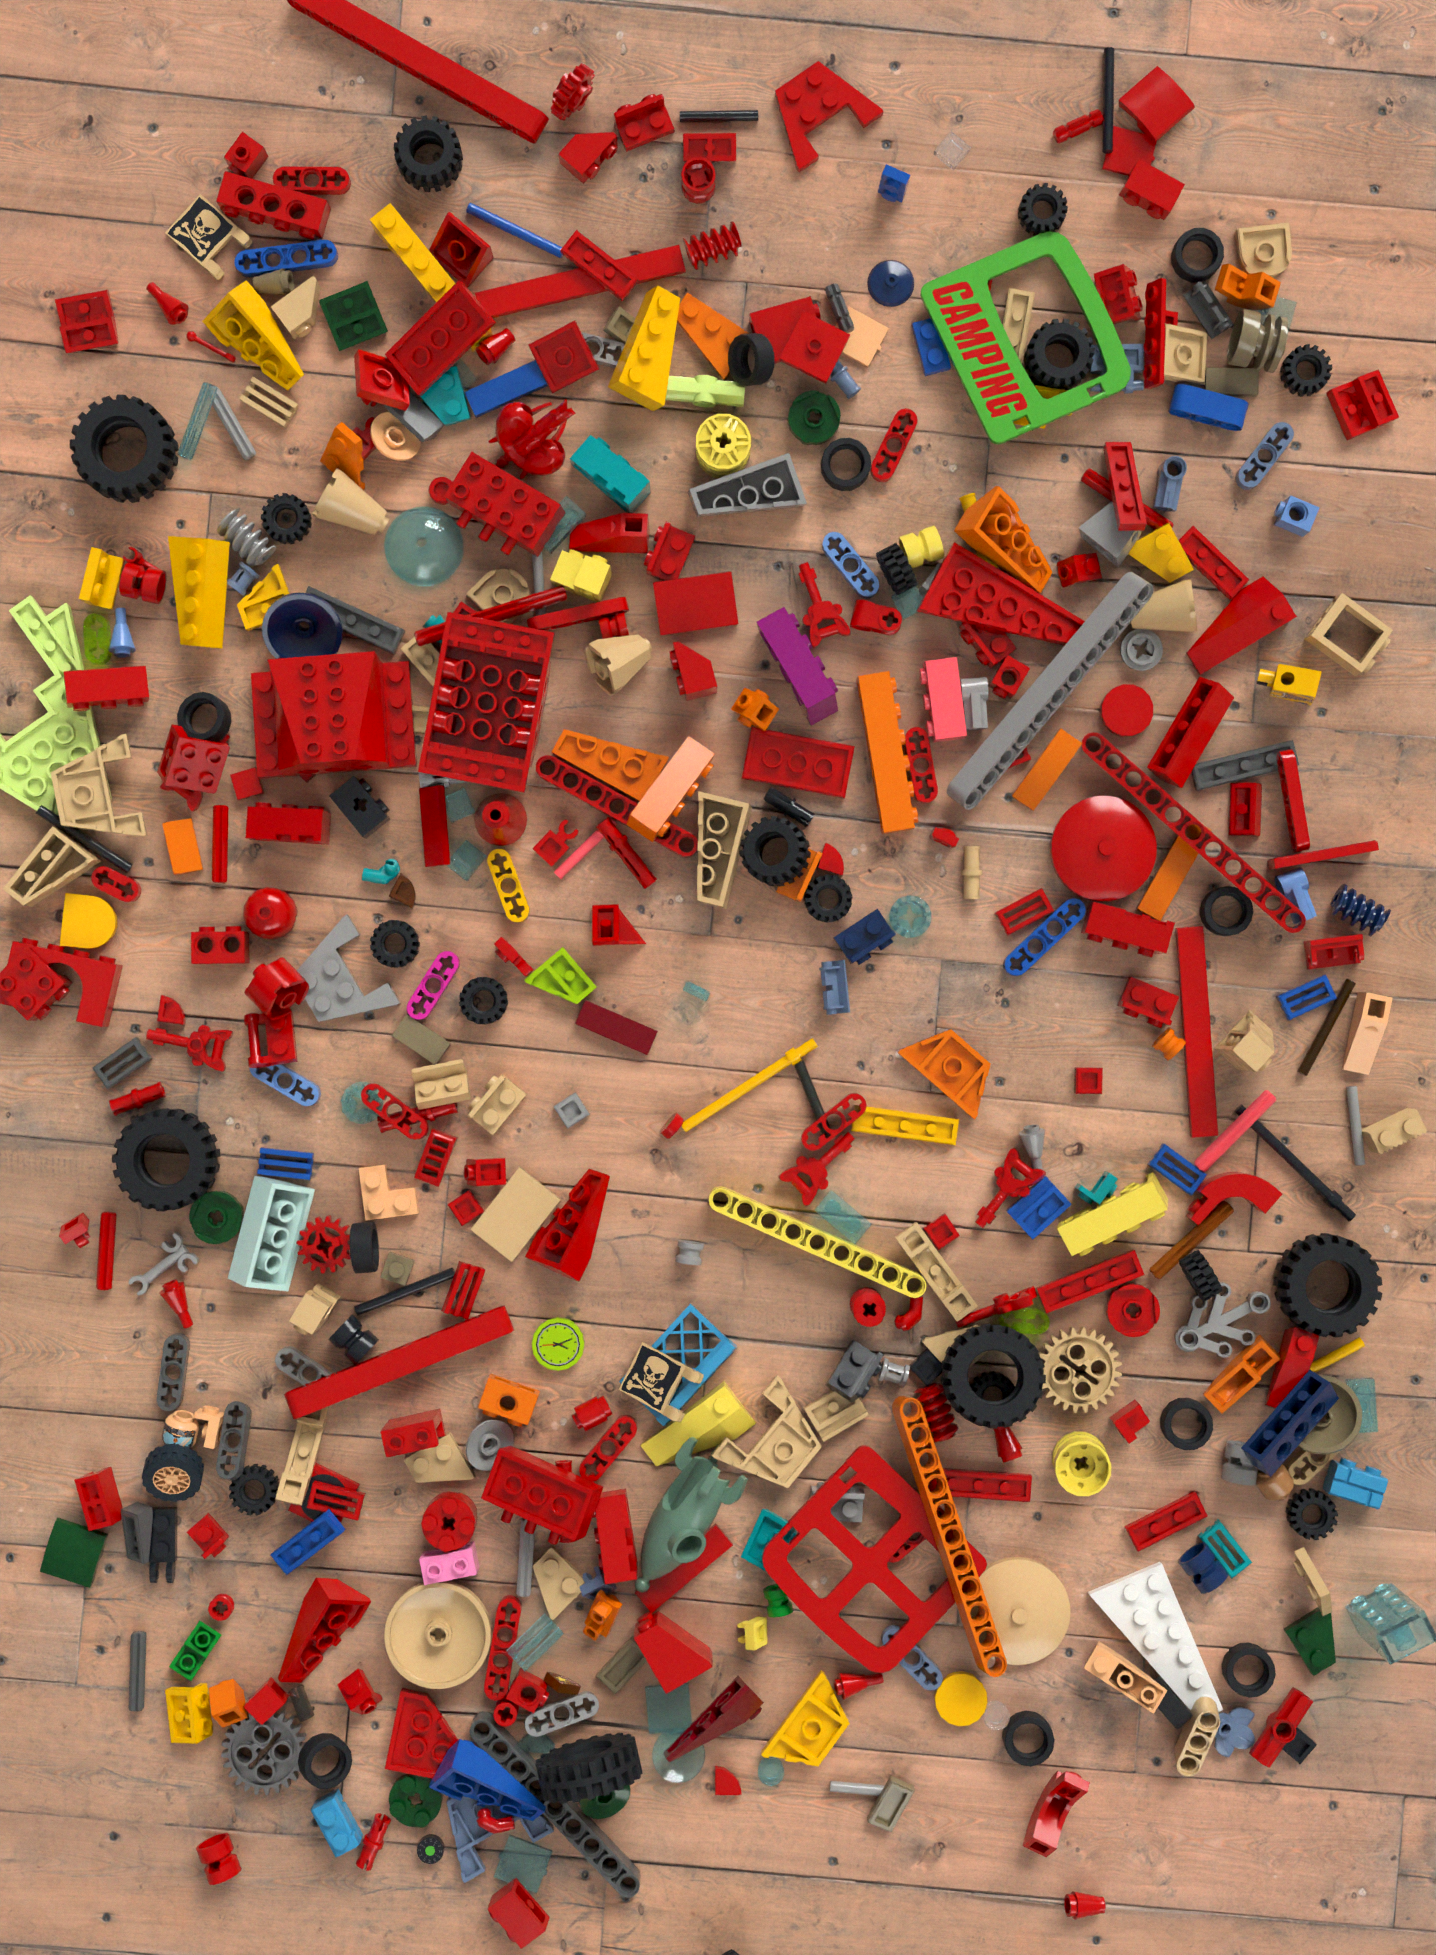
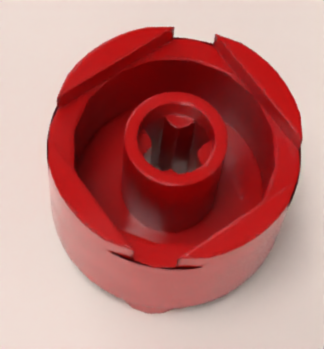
M281 957L267 966L261 964L253 971L254 978L244 993L271 1020H278L292 1012L289 1008L295 1002L300 1005L308 993L309 984L285 958Z
M448 1491L438 1494L431 1500L422 1518L421 1526L425 1538L432 1546L443 1552L463 1547L469 1542L477 1526V1508L474 1502L463 1493ZM453 1517L455 1519L454 1524H447L445 1522L446 1518L451 1519Z

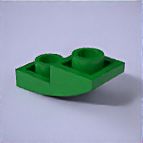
M199 1621L169 1667L192 1681L220 1639L221 1634L202 1621Z

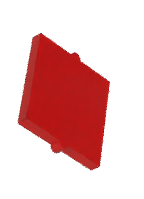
M1113 126V152L1105 155L1102 169L1129 176L1138 159L1149 165L1155 160L1153 154L1156 142L1146 134Z

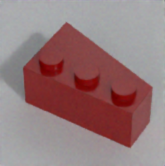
M255 802V807L247 806L246 839L329 845L331 813L325 811L322 806H308V809H300L298 805L282 804V808L271 807V803Z

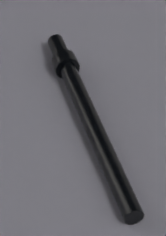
M1241 1104L1234 1112L1240 1116L1246 1108ZM1259 1120L1251 1126L1272 1149L1324 1198V1202L1331 1209L1335 1208L1348 1222L1356 1216L1335 1190L1331 1191Z

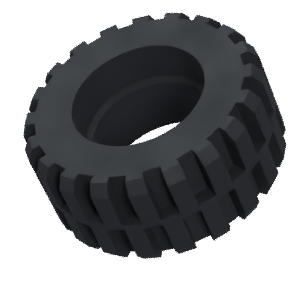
M117 394L114 400L110 396L102 398L103 403L99 405L94 401L88 406L91 410L87 414L81 412L78 416V419L81 421L79 426L73 425L71 431L75 435V439L70 440V449L74 452L71 455V459L78 468V474L102 496L108 499L113 498L117 502L124 503L125 500H129L131 503L140 502V497L142 496L146 499L153 497L152 491L156 488L161 492L166 487L163 484L166 478L171 480L174 472L171 470L172 465L177 466L178 457L175 455V452L179 450L178 442L174 439L175 433L167 423V420L148 402L144 403L140 398L134 396L129 399L126 395ZM136 427L140 429L147 438V449L142 461L134 468L123 472H115L107 468L102 457L103 446L107 438L120 428Z
M159 1109L136 1117L130 1125L123 1128L121 1138L116 1139L114 1145L117 1151L116 1154H112V1163H116L117 1169L113 1170L115 1178L119 1177L121 1184L118 1185L122 1192L127 1191L130 1194L128 1198L132 1202H140L141 1207L148 1210L154 1208L156 1211H173L194 1203L207 1193L206 1190L209 1187L213 1186L216 1180L214 1178L215 1173L219 1172L220 1164L217 1163V1157L221 1155L220 1149H216L215 1146L217 1141L215 1134H210L208 1131L210 1127L206 1122H200L197 1115L185 1113L182 1109ZM159 1135H173L177 1137L188 1150L190 1158L189 1169L185 1177L177 1183L161 1184L150 1176L145 1167V1149L148 1143Z
M1320 1233L1318 1236L1311 1234L1305 1236L1306 1240L1304 1241L1298 1239L1292 1243L1294 1248L1291 1251L1286 1249L1282 1254L1285 1258L1282 1264L1277 1263L1275 1270L1279 1271L1278 1277H1273V1285L1278 1290L1274 1294L1276 1300L1281 1303L1280 1309L1295 1325L1322 1337H1327L1328 1335L1334 1338L1342 1337L1345 1332L1348 1334L1357 1332L1356 1326L1358 1325L1364 1327L1369 1322L1366 1318L1369 1313L1375 1315L1378 1309L1374 1306L1375 1301H1381L1382 1292L1378 1291V1286L1383 1285L1382 1277L1376 1273L1379 1271V1267L1376 1262L1370 1259L1372 1255L1366 1249L1361 1248L1358 1243L1329 1233ZM1327 1260L1336 1261L1342 1264L1347 1271L1349 1278L1347 1294L1338 1305L1330 1309H1319L1313 1306L1307 1298V1278L1318 1264Z
M983 1324L967 1329L964 1334L958 1335L954 1339L951 1347L947 1348L945 1359L941 1364V1384L943 1385L946 1399L950 1402L953 1409L966 1420L978 1426L997 1429V1427L1006 1428L1013 1426V1423L1017 1421H1023L1027 1418L1026 1415L1030 1411L1033 1412L1036 1409V1403L1039 1398L1042 1399L1044 1393L1042 1387L1043 1383H1046V1375L1043 1373L1045 1366L1043 1359L1038 1354V1349L1025 1335L1006 1326ZM996 1350L1003 1352L1013 1360L1018 1374L1016 1386L1011 1394L1002 1400L987 1401L981 1399L972 1391L969 1385L968 1370L970 1364L976 1356L985 1351Z

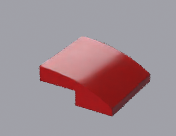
M1158 66L1118 100L1119 107L1137 121V127L1155 142L1195 108L1194 103L1181 87Z
M109 290L55 299L61 323L59 328L66 353L119 344Z
M1379 369L1326 392L1346 440L1365 434L1399 418Z

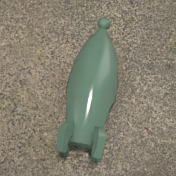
M690 1437L677 1452L675 1463L681 1470V1473L661 1498L645 1530L641 1550V1572L643 1575L635 1581V1588L639 1592H646L649 1589L650 1580L668 1574L682 1563L692 1562L697 1559L706 1547L705 1535L713 1523L721 1503L730 1505L737 1502L746 1487L748 1478L744 1475L739 1476L731 1488L728 1487L730 1480L719 1479L720 1469L717 1468L718 1464H716L718 1460L711 1455L708 1459L699 1456L692 1459L691 1454L698 1441L694 1437Z

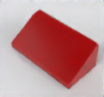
M1256 782L1231 783L1229 835L1260 836L1262 784Z

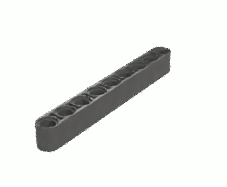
M486 1711L477 1713L470 1727V1736L476 1744L546 1806L543 1814L621 1896L626 1898L635 1896L639 1891L641 1879L640 1871L635 1864L590 1817L583 1813L577 1803L568 1801L559 1808H553L550 1806L549 1800L544 1801L541 1789H535L531 1785V1782L539 1781L535 1765L536 1760L504 1726L496 1723L491 1713ZM478 1723H485L489 1726V1730L482 1732L477 1729L476 1725ZM503 1742L508 1748L500 1751L495 1748L494 1744ZM516 1761L523 1762L526 1768L517 1770L514 1768L513 1763ZM570 1819H576L580 1822V1825L578 1827H571L567 1822ZM593 1838L598 1841V1845L589 1846L585 1841ZM606 1858H614L617 1863L610 1866L605 1864L604 1860ZM631 1877L635 1882L628 1885L623 1883L622 1879Z

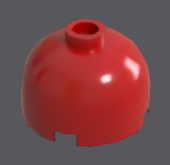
M265 887L256 890L248 897L243 909V918L246 926L254 935L262 939L275 940L286 936L292 931L298 910L295 901L287 892L278 888Z

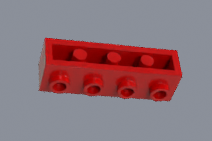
M1199 676L1147 768L1163 782L1182 788L1232 703L1234 696L1220 683Z

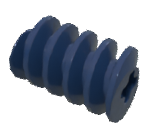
M1342 884L1331 900L1330 905L1333 907L1331 915L1335 916L1341 911L1342 921L1350 916L1351 926L1359 921L1361 922L1359 930L1363 931L1368 926L1370 927L1368 935L1372 936L1383 927L1390 915L1391 909L1384 912L1385 909L1382 904L1375 906V901L1373 899L1366 901L1364 894H1359L1356 897L1357 891L1352 888L1347 891V885Z

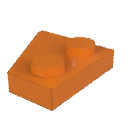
M341 422L335 426L320 462L333 473L338 468L361 489H365V483L361 482L360 472L364 469L361 455L363 451L362 439Z

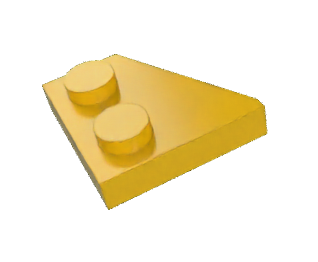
M1170 523L1138 539L1128 553L1169 583L1194 570Z

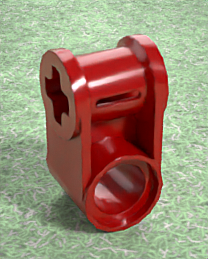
M858 599L855 601L850 627L861 631L891 636L899 631L902 616L895 608ZM888 616L893 617V622H895L892 623L891 627H887L886 621H884L888 619Z

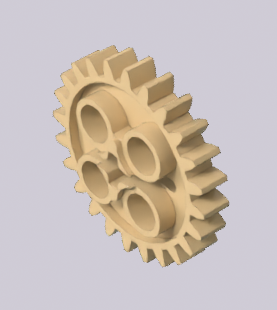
M1070 1326L1069 1334L1067 1335L1060 1329V1338L1057 1339L1051 1335L1050 1338L1053 1343L1051 1345L1043 1343V1346L1047 1349L1046 1353H1038L1043 1359L1045 1366L1043 1373L1046 1375V1383H1043L1042 1389H1048L1044 1395L1046 1398L1054 1395L1052 1403L1055 1406L1062 1401L1061 1408L1066 1411L1069 1405H1071L1074 1413H1077L1079 1406H1081L1085 1413L1088 1412V1405H1092L1097 1410V1401L1100 1400L1102 1403L1107 1404L1104 1397L1106 1394L1114 1397L1115 1394L1110 1389L1111 1386H1120L1114 1380L1115 1377L1122 1376L1121 1372L1115 1370L1116 1367L1122 1365L1120 1361L1114 1360L1119 1353L1116 1350L1109 1351L1113 1346L1111 1341L1103 1344L1106 1337L1103 1334L1095 1338L1096 1330L1091 1329L1086 1334L1085 1327L1081 1326L1079 1332L1076 1333L1075 1329ZM1081 1345V1354L1077 1357H1071V1347ZM1064 1355L1077 1366H1081L1085 1372L1097 1379L1098 1383L1093 1384L1079 1372L1076 1373L1059 1356ZM1101 1360L1103 1362L1102 1370L1093 1373L1091 1371L1092 1363ZM1064 1366L1066 1367L1065 1376L1060 1379L1055 1378V1369ZM1086 1382L1088 1385L1087 1390L1082 1394H1077L1075 1391L1077 1384Z

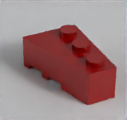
M1090 902L1081 933L1087 935V940L1102 943L1104 939L1113 942L1112 947L1127 951L1128 947L1138 949L1137 954L1152 958L1153 954L1167 953L1175 922L1168 920L1163 922L1152 919L1148 915H1138L1113 906Z
M626 1488L602 1492L592 1518L597 1519L598 1528H594L596 1544H600L601 1554H598L600 1570L604 1572L605 1584L637 1580L638 1561Z

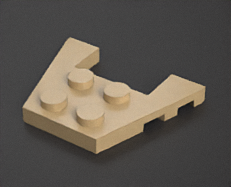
M122 734L117 739L103 744L87 755L79 757L51 772L61 826L139 837L147 836L142 812L114 817L104 764L132 759L127 734Z
M776 1375L761 1394L782 1411L748 1454L725 1437L711 1456L719 1461L789 1488L821 1449V1445L796 1406L782 1379Z

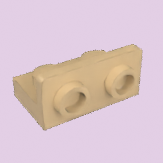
M462 1059L411 1070L415 1083L418 1110L471 1099L468 1074Z
M503 1074L499 1078L494 1075L484 1087L488 1090L482 1098L477 1096L468 1106L471 1112L467 1116L470 1119H474L492 1135L496 1133L527 1095Z

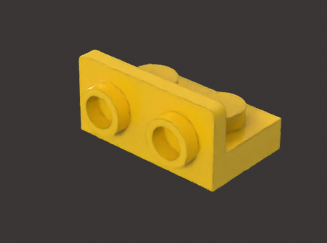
M91 547L79 599L86 604L112 610L125 562L124 559L109 555L102 549Z
M200 1683L194 1687H170L166 1689L171 1743L197 1744L212 1736L213 1724L207 1683Z

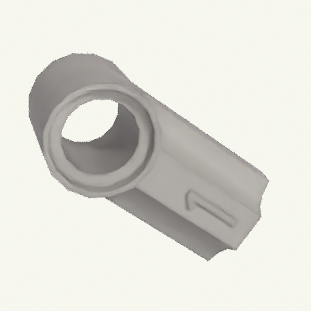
M987 677L960 679L966 730L987 729L986 701H988L989 693Z

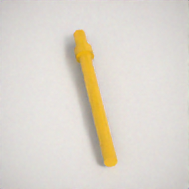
M811 1038L798 1048H791L785 1052L786 1055L685 1120L682 1128L685 1132L691 1130L792 1064L794 1066L802 1061L801 1058L817 1048L818 1045Z

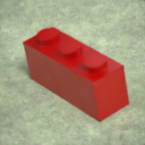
M146 666L64 671L67 708L73 707V711H87L90 709L89 706L99 705L101 709L117 708V704L128 703V707L144 706V702H149Z

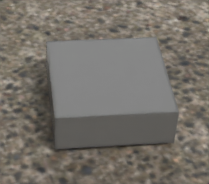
M576 1092L554 1106L567 1129L590 1115Z

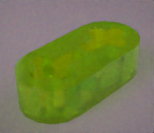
M90 614L83 623L85 656L96 665H104L109 662L112 654L109 652L111 642L110 624L100 614ZM95 620L103 624V627L98 628V637H96L95 630L90 628L91 625L95 624ZM97 642H99V648L104 650V654L99 656L100 659L92 655V651L97 650Z
M1023 1308L1000 1314L998 1317L1000 1325L1012 1328L1021 1334H1042L1049 1328L1050 1324L1049 1317L1040 1309ZM1013 1313L1016 1319H1022V1323L1014 1322L1012 1327H1009L1007 1322H1004V1318H1009V1314ZM1038 1314L1044 1320V1323L1039 1324L1038 1328H1035V1325L1032 1323H1026V1319H1035Z

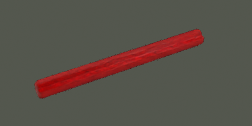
M561 585L467 616L499 622L566 601L567 593L564 586ZM446 622L416 631L414 636L418 646L442 640Z

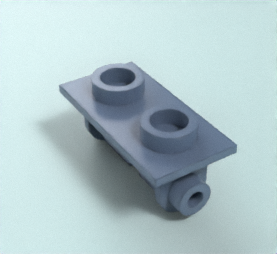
M845 960L821 962L822 967L819 970L821 971L822 986H826V991H823V1010H826V1015L849 1013L850 1004Z

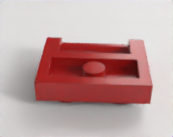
M293 1012L278 1020H271L264 1013H250L244 1016V1023L248 1027L250 1048L248 1066L250 1068L298 1062ZM262 1024L266 1026L267 1056H261L258 1025Z

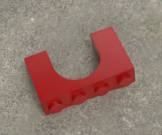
M23 937L22 942H12L7 965L22 949L30 948L49 967L63 963L73 968L79 975L83 987L76 1021L99 1027H109L123 965L115 964L116 959L100 955L99 960L89 958L90 953L74 949L73 954L63 952L64 947L48 943L47 948L38 946L39 941ZM0 995V1004H4V1005L11 1006V1005Z

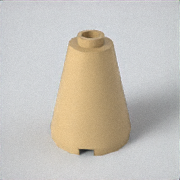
M338 468L333 473L330 482L327 484L312 513L316 518L373 535L377 531L382 533L389 521L385 517L387 511Z
M1191 579L1183 580L1153 592L1149 601L1130 622L1132 628L1180 632L1198 631Z

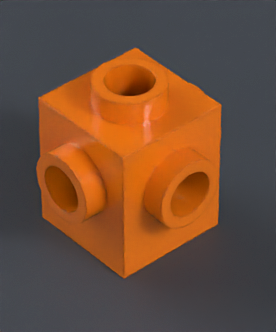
M744 688L731 710L739 716L737 721L744 726L750 728L753 725L766 731L779 708L769 701L770 696L763 691L756 689L754 692Z

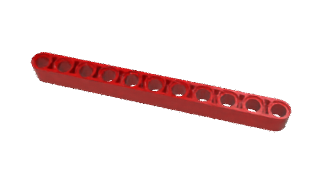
M287 0L297 11L530 143L536 144L549 121V118L537 108L347 0Z
M1097 732L1088 733L1084 736L1081 745L1082 750L1281 927L1290 933L1299 932L1304 928L1306 918L1297 906L1110 741ZM1092 736L1098 737L1101 740V748L1096 752L1088 750L1086 746L1088 738ZM1110 754H1117L1121 758V765L1117 769H1111L1106 765V758ZM1132 771L1139 773L1141 776L1140 784L1134 787L1126 783V775ZM1151 789L1158 790L1161 793L1160 801L1156 804L1147 802L1145 798L1147 791ZM1177 807L1181 811V816L1177 821H1169L1166 818L1165 812L1168 808ZM1192 824L1199 826L1201 829L1199 837L1195 839H1190L1185 834L1186 828ZM1211 842L1218 843L1221 847L1220 853L1217 856L1207 855L1205 852L1207 844ZM1230 860H1237L1241 865L1239 872L1235 874L1228 873L1225 870L1226 863ZM1252 877L1259 879L1261 883L1259 889L1254 892L1248 891L1245 887L1246 881ZM1271 895H1276L1280 898V905L1276 909H1269L1265 905L1266 899ZM1297 913L1300 915V923L1297 926L1290 927L1286 924L1285 920L1289 914Z

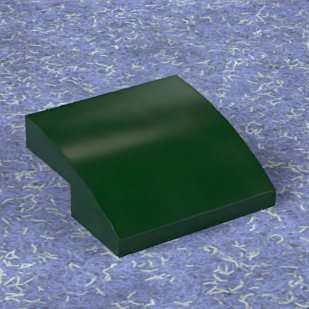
M368 281L318 300L339 351L388 332Z
M57 1518L45 1550L40 1572L90 1588L94 1582L108 1534L98 1530L89 1531L86 1526Z

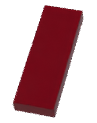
M587 1000L584 1001L575 1022L580 1027L645 1055H648L658 1032Z

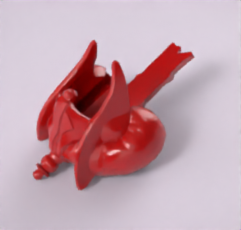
M567 399L557 408L549 411L548 414L543 416L534 425H532L534 421L532 416L552 406L551 402L539 405L533 409L522 402H513L505 405L496 420V436L488 441L490 444L498 442L505 453L497 459L495 465L499 468H504L512 461L523 470L520 475L521 480L527 473L546 476L559 470L563 466L566 456L559 439L565 429L567 419L576 414L572 407L567 409ZM557 430L551 439H546L553 431Z

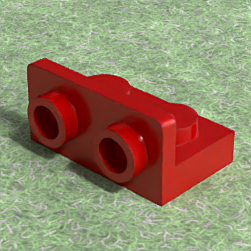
M655 94L648 95L640 103L632 106L631 104L623 105L613 114L614 124L626 152L675 132L662 94L657 96Z
M1121 264L1094 273L1096 289L1113 325L1130 319L1135 321L1141 320L1140 312L1143 311V306L1139 295L1136 296L1134 286L1137 285V277L1134 270H1131L1125 264Z
M667 521L664 527L659 526L653 540L657 542L653 552L648 551L643 564L647 566L646 574L662 581L678 579L694 543L695 535L675 528Z
M964 622L959 626L961 638L967 645H973L977 650V653H975L977 659L983 666L988 665L990 669L1017 649L1003 631Z
M1129 977L1117 1006L1124 1008L1122 1013L1137 1019L1138 1015L1148 1018V1024L1162 1028L1163 1025H1171L1172 1020L1170 1019L1179 996L1136 978Z

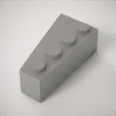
M789 453L696 486L688 491L696 517L803 507L807 504Z

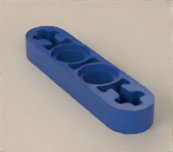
M316 240L244 250L236 255L234 264L242 276L251 278L282 268L285 271L296 272L330 267L337 262L338 251L331 241ZM323 248H328L329 252H332L328 254V259H324L322 255H314L316 261H312L310 249H313L315 254L323 253ZM296 251L306 252L307 258L303 263H295L293 261V254ZM271 254H277L281 258L280 263L275 267H270L266 263L268 256ZM258 256H261L263 268H260L259 264L255 263L259 262ZM247 258L254 263L250 264V269L248 270L241 265L245 263Z
M1076 898L1068 899L1062 903L1006 956L1003 963L1005 971L1012 976L1025 973L1084 917L1086 912L1084 903ZM1068 904L1071 906L1077 904L1079 906L1077 909L1079 915H1071L1066 920L1070 922V925L1067 926L1065 921L1058 917L1057 914L1060 912L1064 916L1069 911ZM1050 921H1057L1061 925V932L1057 936H1052L1047 931V925ZM1034 938L1042 943V950L1037 954H1033L1028 950V942ZM1022 948L1025 955L1032 958V960L1028 962L1027 958H1025L1020 963L1022 967L1020 971L1018 969L1011 970L1010 966L1012 963L1010 959H1019L1023 955L1019 952Z

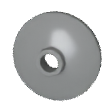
M491 1419L482 1422L471 1432L465 1451L466 1457L473 1467L483 1471L491 1470L498 1450L506 1446H513L514 1435L509 1425L501 1420Z

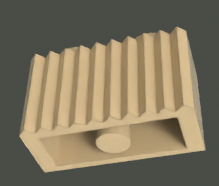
M1406 1108L1362 1129V1135L1369 1150L1379 1154H1383L1384 1151L1388 1152V1149L1392 1150L1393 1147L1402 1145L1403 1142L1407 1143L1408 1140L1411 1141L1412 1138H1417V1136L1427 1132L1417 1109Z

